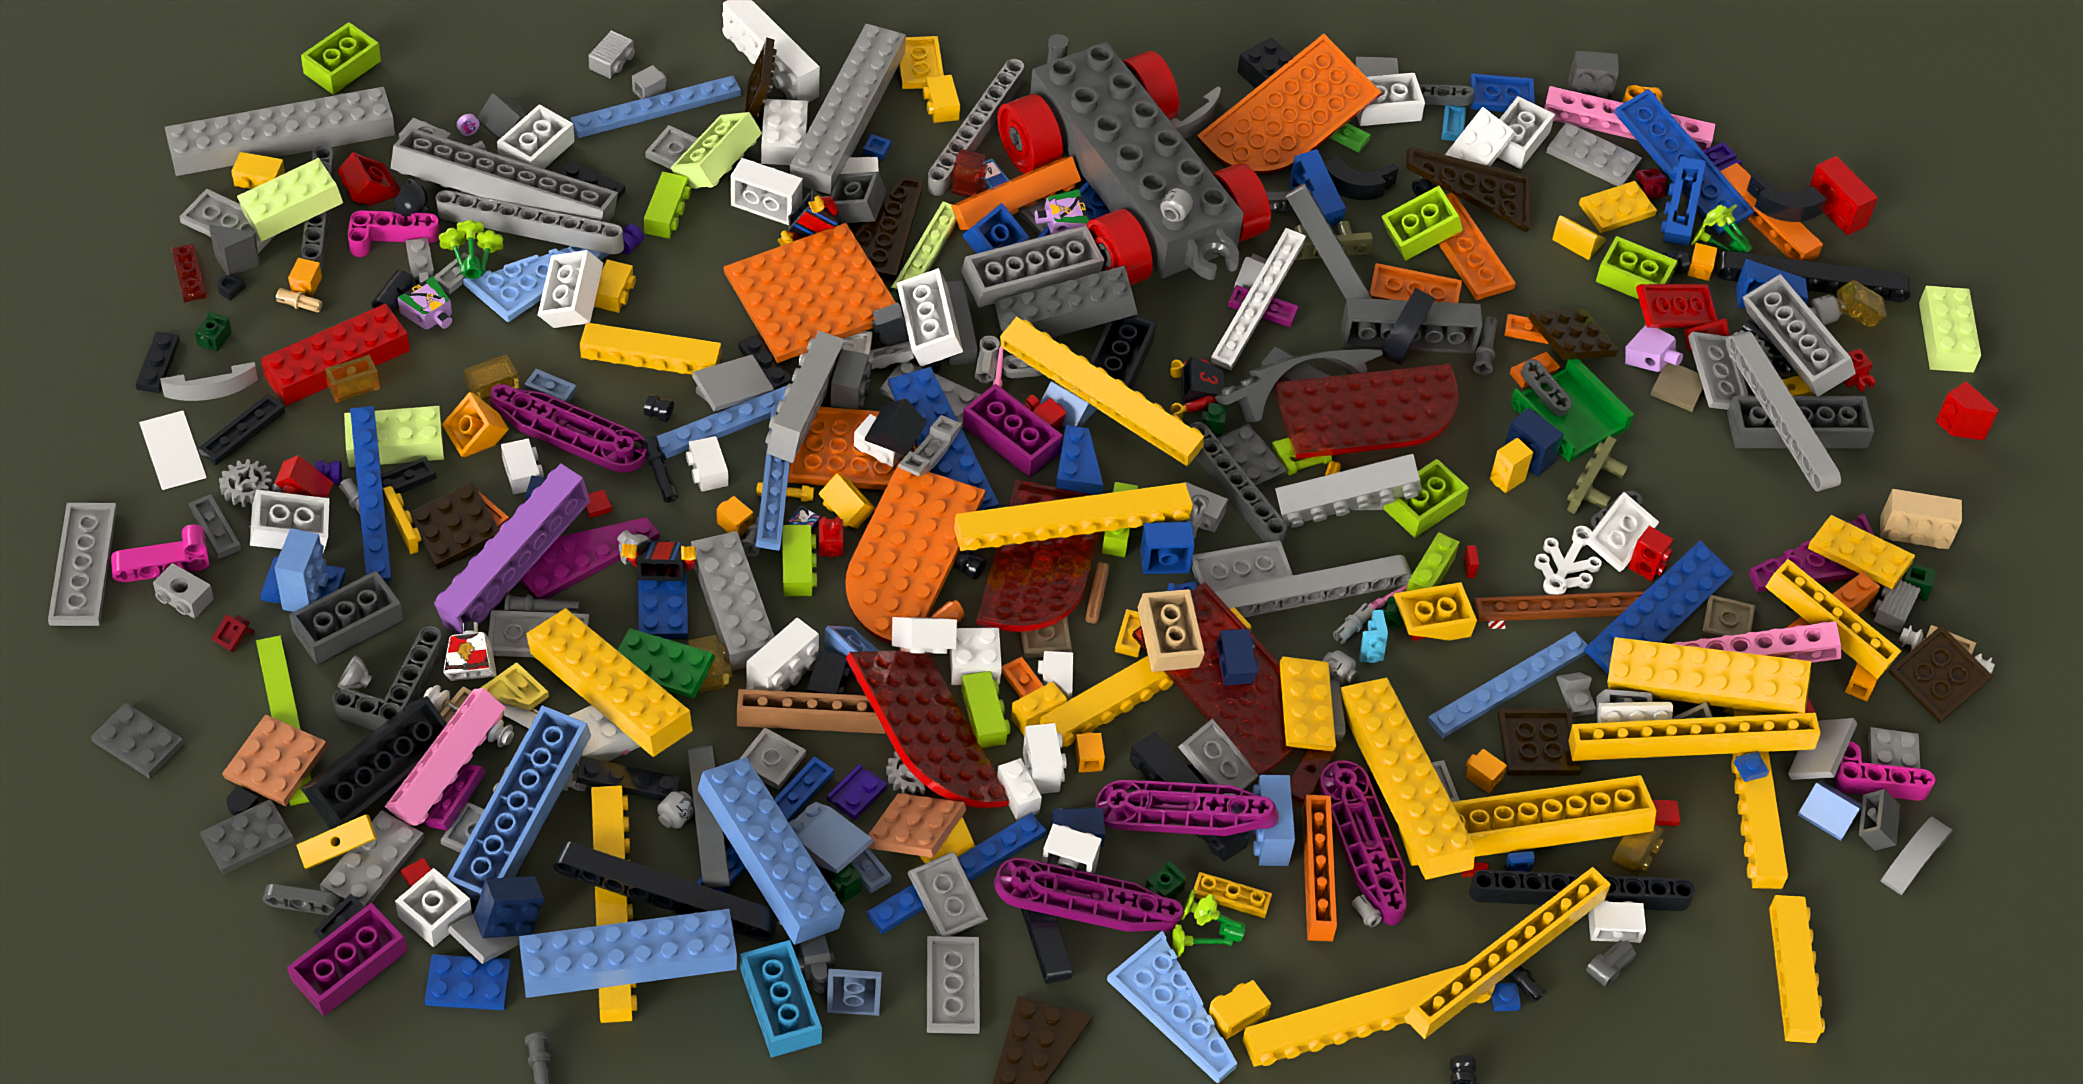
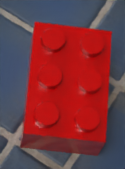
M1837 156L1817 164L1809 187L1813 186L1827 199L1823 212L1847 236L1867 227L1878 197Z

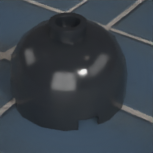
M409 178L408 183H405L394 201L395 208L393 210L390 209L389 212L401 214V216H404V220H408L407 216H411L414 213H427L430 208L426 206L428 202L427 192L419 183Z

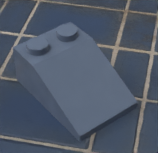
M818 802L809 805L796 819L789 822L815 864L835 873H839L873 843L870 836L833 808Z
M828 969L827 1012L879 1016L882 972Z

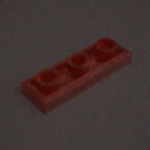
M194 244L171 248L184 303L207 298Z
M1337 746L1333 752L1315 749L1307 750L1290 780L1291 798L1304 804L1305 796L1313 794L1324 768L1330 764L1334 757Z

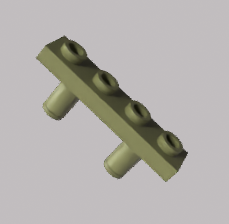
M1348 221L1339 222L1337 225L1339 235L1336 236L1348 255L1370 254L1373 240L1371 232L1353 234ZM1298 225L1295 228V232L1305 235L1306 241L1295 260L1322 258L1303 225Z
M1608 436L1605 443L1599 442L1594 452L1597 457L1590 458L1585 467L1588 470L1587 474L1582 472L1576 483L1579 488H1573L1567 498L1570 501L1567 511L1575 514L1582 501L1585 502V500L1602 509L1607 506L1611 496L1593 488L1592 484L1600 470L1603 471V469L1621 479L1624 476L1628 465L1610 457V452L1616 439Z

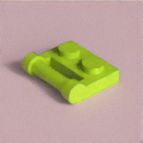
M1314 430L1278 440L1272 444L1274 453L1288 470V475L1296 474L1298 470L1320 463L1327 464L1332 461L1330 455L1306 458L1294 462L1298 460L1295 459L1298 453L1326 450Z

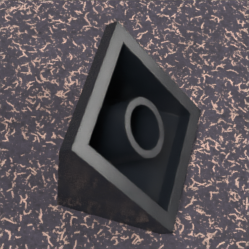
M906 398L883 405L864 441L906 456L925 427L926 420Z

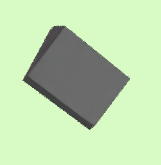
M492 93L477 119L484 128L499 140L529 113L512 98Z
M210 225L209 229L215 259L227 275L237 276L259 266L260 259L255 232Z

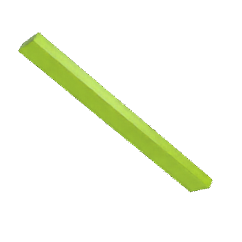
M281 635L256 640L271 716L300 729ZM310 773L289 801L290 806L310 802L300 789L311 781Z

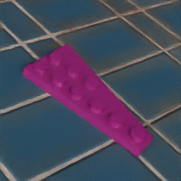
M1864 513L1859 515L1854 521H1847L1874 535ZM1810 539L1794 550L1789 549L1785 551L1784 555L1776 559L1771 558L1751 568L1749 576L1757 593L1769 591L1765 586L1787 559L1792 561L1817 583L1852 579L1859 575V573L1808 549L1809 543L1812 540Z
M645 517L560 536L520 579V582L533 598L548 599L621 560L620 542L617 538L623 531L628 530L632 535L643 534L651 542L660 539V532Z

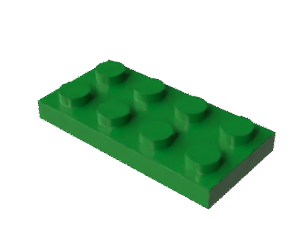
M629 628L617 650L666 691L693 699L696 697L716 658L712 652Z

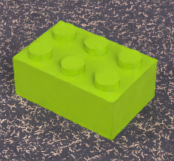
M348 22L301 55L303 73L334 95L380 63L381 56L379 43Z
M1440 186L1381 216L1388 235L1405 261L1463 231L1458 213Z
M1616 236L1600 265L1596 282L1639 299L1636 286L1639 284H1669L1677 260Z
M1438 459L1418 471L1422 492L1418 493L1417 497L1405 499V497L1397 498L1395 502L1386 504L1383 507L1414 538L1465 505L1469 487Z

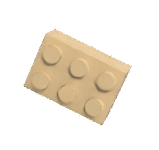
M1892 489L1880 516V538L1939 549H1949L1962 523V500Z
M1190 589L1143 593L1137 608L1151 671L1198 668L1205 653Z

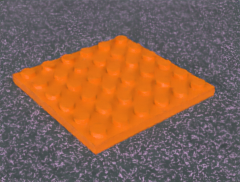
M846 223L723 267L727 279L777 363L809 352L807 351L808 343L811 337L815 339L819 330L844 339L872 329V320H875L874 310L886 308L887 305L891 306V304L896 303Z

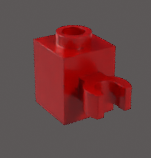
M1861 348L1848 352V355L1852 358L1856 374L1843 381V383L1847 387L1856 385L1861 392L1864 391L1866 384L1873 388L1876 381L1874 377L1868 375L1873 365Z
M1030 395L1025 399L1027 404L1024 406L1057 430L1063 425L1067 412L1059 403L1049 398L1043 404H1040L1034 395Z
M827 517L819 519V556H843V519L836 517V519H827Z

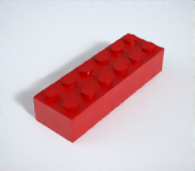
M385 303L262 357L263 374L286 407L409 352L408 333Z

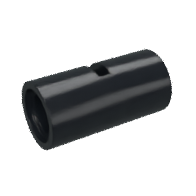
M396 270L372 301V308L374 309L386 303L390 310L394 312L399 305L398 297L414 286L415 281L413 277L406 271Z

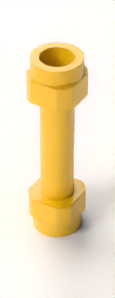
M763 482L757 483L756 496L761 497ZM802 485V489L787 487L786 497L801 498L802 502L813 501L814 487Z

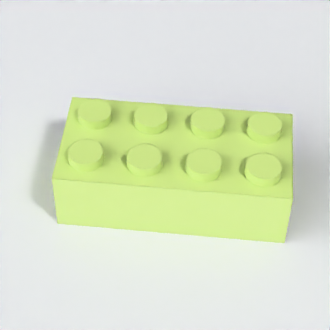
M750 112L720 115L673 164L671 169L674 174L688 177V186L691 188L714 187L719 183V179L732 169V165L744 156V152L757 142L756 139L762 132Z
M319 158L237 196L245 217L261 242L343 203L337 184Z
M1926 286L1919 301L1930 370L1974 373L1981 357L1970 290L1967 288Z
M440 406L375 411L380 465L409 463L425 456L428 461L444 460ZM344 413L348 466L356 467L351 414Z

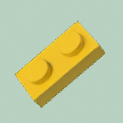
M1126 609L1115 652L1138 658L1144 639L1139 612Z

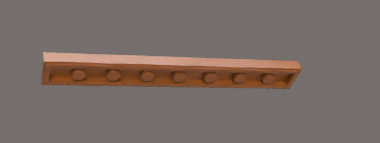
M1645 591L1475 598L1473 603L1477 622L1620 616Z

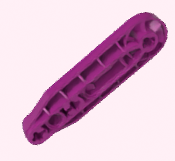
M498 384L491 389V407L524 434L620 473L639 469L647 459V450L643 444L644 438L634 430L542 392L515 389L504 384ZM634 441H637L642 446L634 449ZM634 452H638L642 456L639 459L635 460Z
M1347 760L1330 763L1324 768L1320 778V794L1331 796L1332 825L1355 884L1375 910L1377 909L1381 912L1384 923L1397 925L1404 918L1407 909L1405 867L1370 779L1365 770L1356 763ZM1356 783L1364 785L1365 791L1363 792ZM1373 805L1377 817L1372 816L1369 806ZM1335 813H1340L1344 824L1339 825ZM1381 825L1385 837L1380 836L1377 826ZM1343 834L1349 835L1352 845L1347 846ZM1385 847H1390L1394 858H1389ZM1351 855L1357 856L1360 866H1355ZM1398 867L1401 880L1397 879L1393 868ZM1359 876H1365L1368 887L1364 884V882L1360 879Z
M1118 780L1107 784L1099 792L1096 799V808H1103L1104 824L1109 828L1117 830L1228 836L1255 829H1269L1274 827L1279 820V812L1271 799L1232 785ZM1129 789H1134V790H1136V791H1133V792H1131V793H1127V791H1128ZM1152 789L1168 790V791H1153ZM1175 791H1192V792L1189 793V792H1175ZM1199 792H1212V793H1216V794H1207V793H1199ZM1223 793H1230L1236 795H1225ZM1146 822H1157L1161 824H1149ZM1170 823H1174V824H1186V825L1183 826V825H1169V824H1170ZM1193 825H1208L1210 827H1200Z
M1025 858L1006 860L999 867L994 880L995 890L999 897L1014 907L1126 932L1155 930L1170 932L1179 924L1183 915V907L1178 901L1162 897L1136 883Z

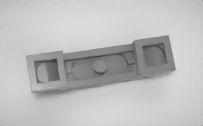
M1217 86L1203 97L1202 107L1183 121L1177 118L1170 120L1184 139L1199 132L1213 118L1219 104L1220 87Z
M255 362L231 366L232 373L196 380L185 381L184 374L160 378L164 397L184 401H201L234 394L258 381Z
M940 415L931 426L930 434L913 453L909 451L899 463L898 468L917 476L927 474L947 452L962 424Z
M1931 816L1905 846L1885 873L1881 882L1902 896L1934 852L1941 847L1953 830Z

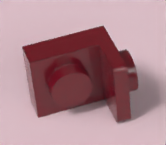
M1657 168L1636 171V179L1644 186V193L1648 199L1665 197L1666 177Z
M226 615L211 640L234 653L246 633L253 634L255 630L248 627L250 622L237 615L236 618Z

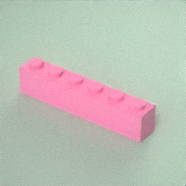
M485 688L474 689L385 807L398 819L410 826L423 823L429 815L428 810L432 805L437 804L441 800L443 790L447 785L452 784L456 780L459 769L473 757L472 752L486 740L488 736L486 733L501 720V713L506 707Z

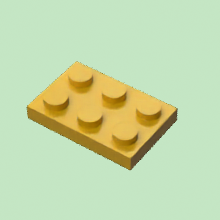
M938 36L906 37L905 54L899 64L902 89L923 88L926 86L927 77L944 76Z
M1636 181L1580 198L1579 201L1580 207L1600 234L1654 217L1657 209Z

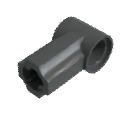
M1619 940L1604 955L1598 954L1589 963L1586 971L1607 988L1615 981L1620 971L1635 959L1637 953L1633 945L1628 941Z

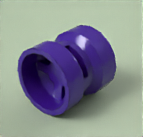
M630 223L623 229L624 250L621 253L630 254L634 250V246L639 245L644 240L643 232L634 224Z
M316 460L315 468L334 482L333 484L341 483V461L326 463L324 460Z

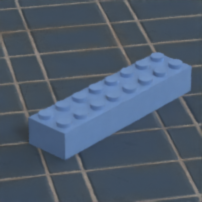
M543 705L541 706L447 877V880L470 899L479 901L485 879L516 876L591 738L587 723Z
M745 757L702 771L698 786L699 794L793 944L796 945L839 929L845 912L844 908L748 758Z
M729 909L519 936L526 998L737 970V952Z

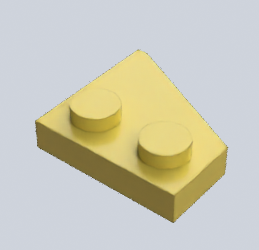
M517 662L481 687L485 688L499 702L528 711L549 697L548 691Z

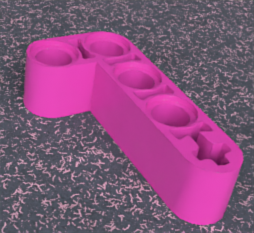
M356 211L350 217L348 229L350 253L355 257L366 256L370 252L372 241L405 242V240L428 237L429 243H434L439 240L440 235L438 218L430 213H414L411 216H407L408 220H404V216L393 212Z
M196 524L184 527L182 529L183 541L114 552L111 555L113 579L117 582H131L158 578L172 563L189 573L207 569L209 566V556L203 527Z
M1850 741L1834 776V783L1836 788L1844 793L1864 795L1885 789L1893 798L1922 801L1928 797L1935 784V777L1930 771L1925 769L1862 763L1860 747Z

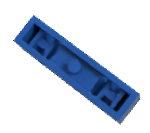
M1680 156L1679 164H1674L1672 176L1676 177L1675 183H1670L1668 195L1672 196L1671 202H1666L1664 214L1668 215L1667 221L1663 220L1660 232L1664 233L1663 242L1689 246L1706 161ZM1681 178L1685 179L1684 186H1692L1686 219L1685 216L1678 215L1677 221L1673 222V220H1676L1684 181Z

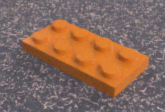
M1376 263L1370 293L1373 299L1408 301L1415 288L1434 297V302L1458 303L1462 280Z

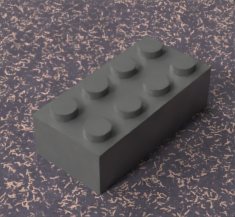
M377 571L289 614L293 633L316 665L403 621L400 601Z

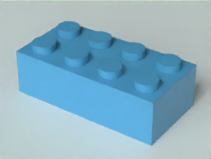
M788 940L741 953L740 971L771 1058L821 1044L822 1027L791 941Z

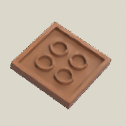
M265 714L222 775L225 779L287 806L329 746L326 741Z
M898 793L868 834L872 838L873 843L867 848L933 858L965 813V803Z

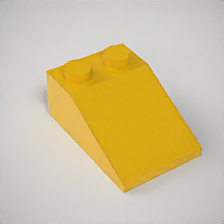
M1461 582L1394 593L1395 601L1409 635L1448 641L1472 636L1477 619Z

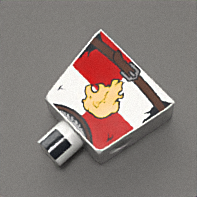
M464 622L463 634L452 635L449 638L444 674L450 681L496 677L491 641L485 633L478 632V623Z

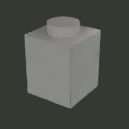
M652 65L632 76V91L640 99L666 93V76Z

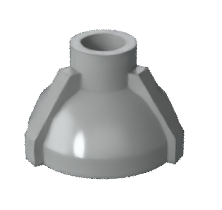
M628 530L623 531L617 538L620 542V557L623 543L637 545V552H639L651 540L643 534L632 535ZM621 557V561L625 565L631 563L627 557Z
M355 655L345 668L338 682L340 689H359L360 687L365 689L369 684L372 676L369 675V671L358 656Z

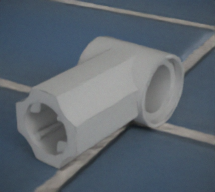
M985 336L980 340L975 379H978L980 383H989L995 379L1000 341L995 336Z

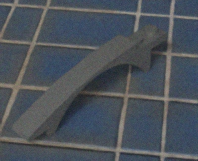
M1370 349L1322 351L1281 359L1249 371L1251 377L1240 381L1241 385L1237 387L1232 385L1222 389V393L1215 396L1217 404L1229 405L1238 400L1245 421L1257 422L1262 419L1267 397L1274 384L1294 365L1308 359L1318 358L1336 363L1351 374L1357 372L1363 374L1368 371L1365 362L1383 355L1382 350Z

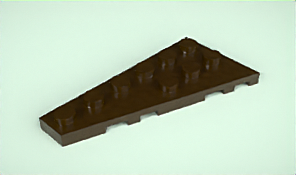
M1018 996L993 1084H1047L1066 1058V1054L1077 1043L1084 1029L1092 1022L1093 1015Z

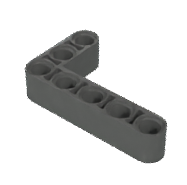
M427 626L420 631L384 700L350 689H339L332 697L335 716L341 721L376 730L416 698H419L443 652L442 635L439 628Z

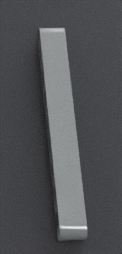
M1010 59L1005 63L928 172L927 189L930 194L941 196L946 193L996 122L1000 106L1010 102L1018 91L1024 77V63L1021 60Z
M450 190L441 191L435 197L438 215L443 220L457 223L467 220L483 222L486 229L608 254H618L624 250L623 231L616 224Z
M1747 331L1728 336L1726 338V347L1730 356L1813 489L1821 491L1839 486L1841 484V475L1838 468L1754 335Z
M1396 555L1218 590L1215 593L1229 609L1235 607L1245 618L1404 586L1408 584L1412 572L1406 558L1403 555ZM1209 595L1207 601L1215 618L1224 613L1225 610Z

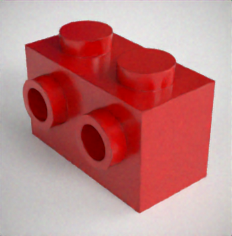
M300 455L283 461L274 484L281 488L284 493L328 498L334 482Z

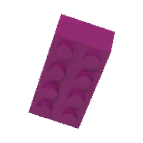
M994 384L964 408L962 426L1029 478L1061 453L1063 435L997 384Z
M370 903L286 968L293 984L325 1016L408 952L404 936Z

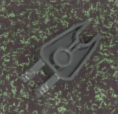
M823 934L799 943V957H797L804 980H811L814 991L819 994L827 991L828 969L835 966L834 953L829 951L825 935Z

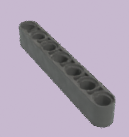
M319 145L313 151L312 161L319 158L334 180L335 161L333 149L328 145ZM331 209L306 220L304 223L301 249L302 259L319 262L321 271L325 264Z
M1303 183L1285 194L1346 300L1347 298L1373 299L1306 184Z
M1192 423L1189 427L1197 428L1204 436V446L1195 457L1264 543L1280 540L1283 546L1287 531L1285 521L1204 423Z
M709 744L688 748L703 885L712 889L730 887L725 833L698 792L702 771L717 767L714 746Z

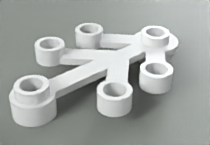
M1578 526L1574 529L1572 535L1573 544L1565 559L1558 548L1559 543L1555 538H1547L1545 540L1543 549L1551 554L1558 568L1557 573L1554 574L1549 565V557L1546 554H1538L1536 556L1534 565L1542 570L1546 578L1543 588L1547 594L1562 595L1566 592L1567 588L1576 586L1583 589L1590 588L1593 577L1588 573H1582L1579 577L1565 579L1566 575L1584 570L1596 573L1600 570L1602 562L1598 557H1590L1588 560L1574 563L1581 548L1587 545L1584 541L1592 532L1588 527Z

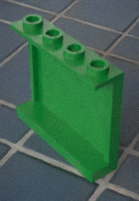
M1569 359L1565 369L1552 375L1572 402L1568 412L1563 416L1554 415L1532 388L1522 393L1517 388L1513 391L1510 404L1515 411L1521 414L1527 408H1530L1564 434L1558 454L1569 463L1595 449L1599 442L1605 443L1608 436L1614 438L1630 429L1634 413L1579 359ZM1541 384V388L1544 391H1552L1548 384Z

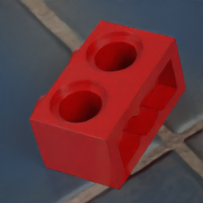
M1648 526L1637 540L1628 568L1651 582L1657 575L1662 576L1668 566L1665 562L1668 561L1673 552L1670 549L1673 539Z

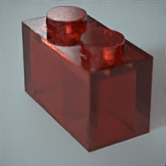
M960 149L954 162L952 194L969 198L985 191L987 180L984 178L988 169V165L985 164V155Z

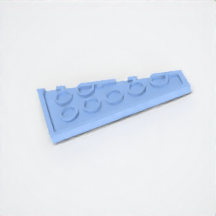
M569 246L558 251L555 248L549 250V254L540 257L534 255L504 265L503 269L495 272L486 271L476 279L464 278L463 285L505 321L510 322L541 301L552 255L588 249ZM588 250L599 260L609 255L608 253Z
M1163 931L1108 975L1107 981L1217 1084L1236 1069L1237 1062L1223 1037H1220L1213 1019L1210 1015L1208 1016L1204 1009V1003L1186 971L1182 970L1177 961V955L1168 945Z

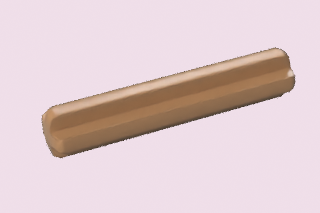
M1100 562L1096 567L1085 619L1088 623L1096 624L1099 620L1109 573V565L1107 563L1103 564Z

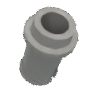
M1365 895L1357 896L1353 900L1352 906L1362 916L1365 925L1375 927L1381 922V912L1377 909L1375 910Z

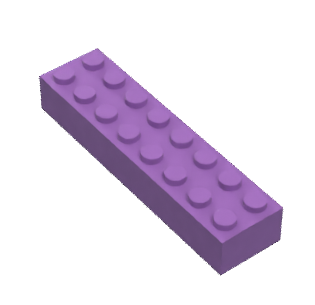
M563 464L553 469L542 485L533 490L531 497L517 508L513 517L503 523L500 531L494 538L486 542L484 549L469 561L465 570L454 577L452 584L438 595L434 603L446 628L457 635L463 634L464 622L473 621L478 623L479 626L491 613V610H494L503 600L506 593L511 591L590 503L583 477Z

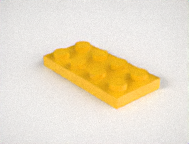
M1830 515L1810 541L1808 549L1859 574L1864 572L1875 582L1892 590L1915 558L1914 554L1833 515Z
M1283 656L1279 662L1286 746L1333 752L1336 742L1329 663Z

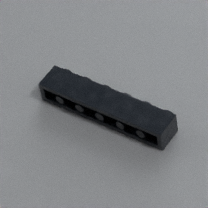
M1155 731L1132 745L1130 762L1135 769L1140 770L1144 774L1147 781L1203 784ZM1175 791V792H1189V793H1191L1192 791ZM1199 792V793L1212 794V792ZM1193 825L1200 827H1210L1208 825ZM1248 831L1228 836L1196 834L1197 837L1202 838L1209 845L1211 852L1219 856L1224 862L1247 847L1250 835Z

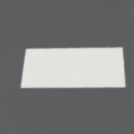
M184 411L139 422L162 490L207 478Z

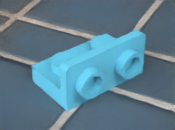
M1382 609L1373 610L1372 620L1368 621L1369 631L1363 632L1359 655L1360 662L1375 663L1384 660L1388 630Z

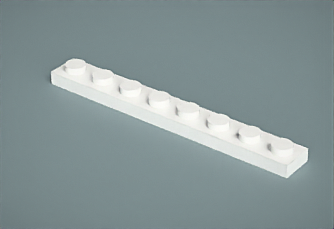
M1288 228L1284 230L1211 356V363L1232 370L1305 243V235Z

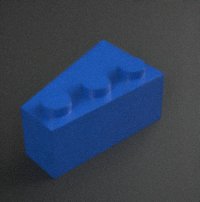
M1318 149L1294 156L1289 187L1293 190L1305 183L1330 226L1338 225L1339 222L1343 221L1346 208Z
M1745 259L1736 285L1738 308H1746L1742 297L1780 274L1806 304L1808 300L1806 278Z
M1066 425L1055 496L1077 498L1102 494L1103 482L1089 428Z

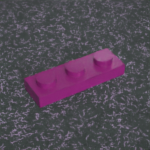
M1236 285L1230 297L1228 307L1239 310L1250 289ZM1273 297L1262 318L1291 328L1299 306Z
M462 765L457 772L458 777L452 784L447 785L443 791V797L433 806L424 821L428 827L449 830L486 774L482 766Z

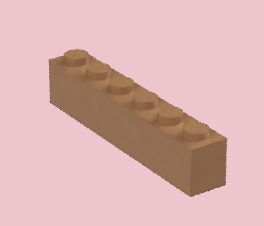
M739 689L737 726L885 734V730L866 696ZM874 696L886 717L887 697Z

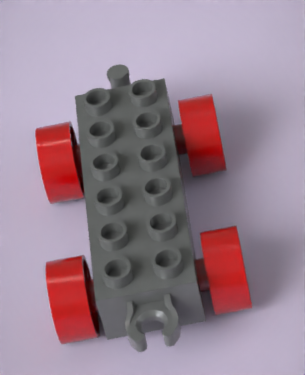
M1062 34L1050 36L1048 40V62L1045 65L1032 69L1030 95L1005 103L998 110L999 134L1004 149L1013 165L1021 173L1025 174L1061 159L1063 150L1068 157H1073L1078 170L1111 211L1087 223V227L1105 260L1101 272L1125 266L1130 286L1147 280L1151 276L1153 267L1162 279L1191 268L1199 276L1213 280L1216 276L1217 265L1208 262V260L1221 255L1225 258L1227 269L1229 271H1236L1239 261L1238 243L1265 233L1271 223V209L1268 196L1256 173L1244 163H1237L1211 173L1170 121L1176 118L1179 111L1178 90L1171 70L1164 59L1156 52L1146 51L1121 60L1111 46L1105 42L1067 56L1070 42L1068 37ZM1173 188L1186 190L1193 199L1191 211L1183 221L1179 222L1167 220L1160 209L1161 201L1167 192Z

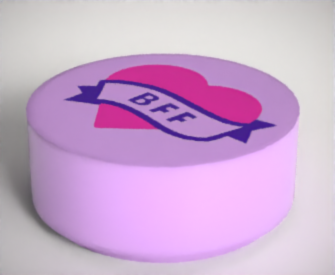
M465 114L457 121V129L464 136L473 135L480 126L479 120L473 114Z

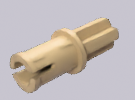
M279 288L276 294L277 302L294 306L297 310L304 308L320 312L322 307V301L304 296L303 292L297 293Z

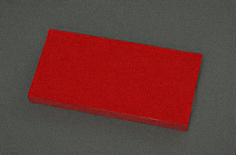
M1639 284L1636 286L1647 328H1690L1718 320L1708 284Z

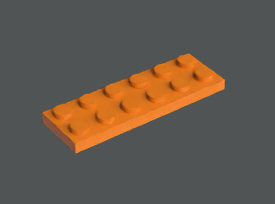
M1453 193L1446 194V197L1460 217L1463 231L1438 243V245L1475 300L1515 289V281L1460 200Z

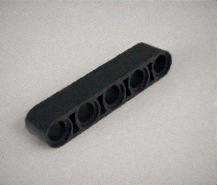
M1020 908L1045 983L1049 984L1072 979L1070 960L1055 916Z

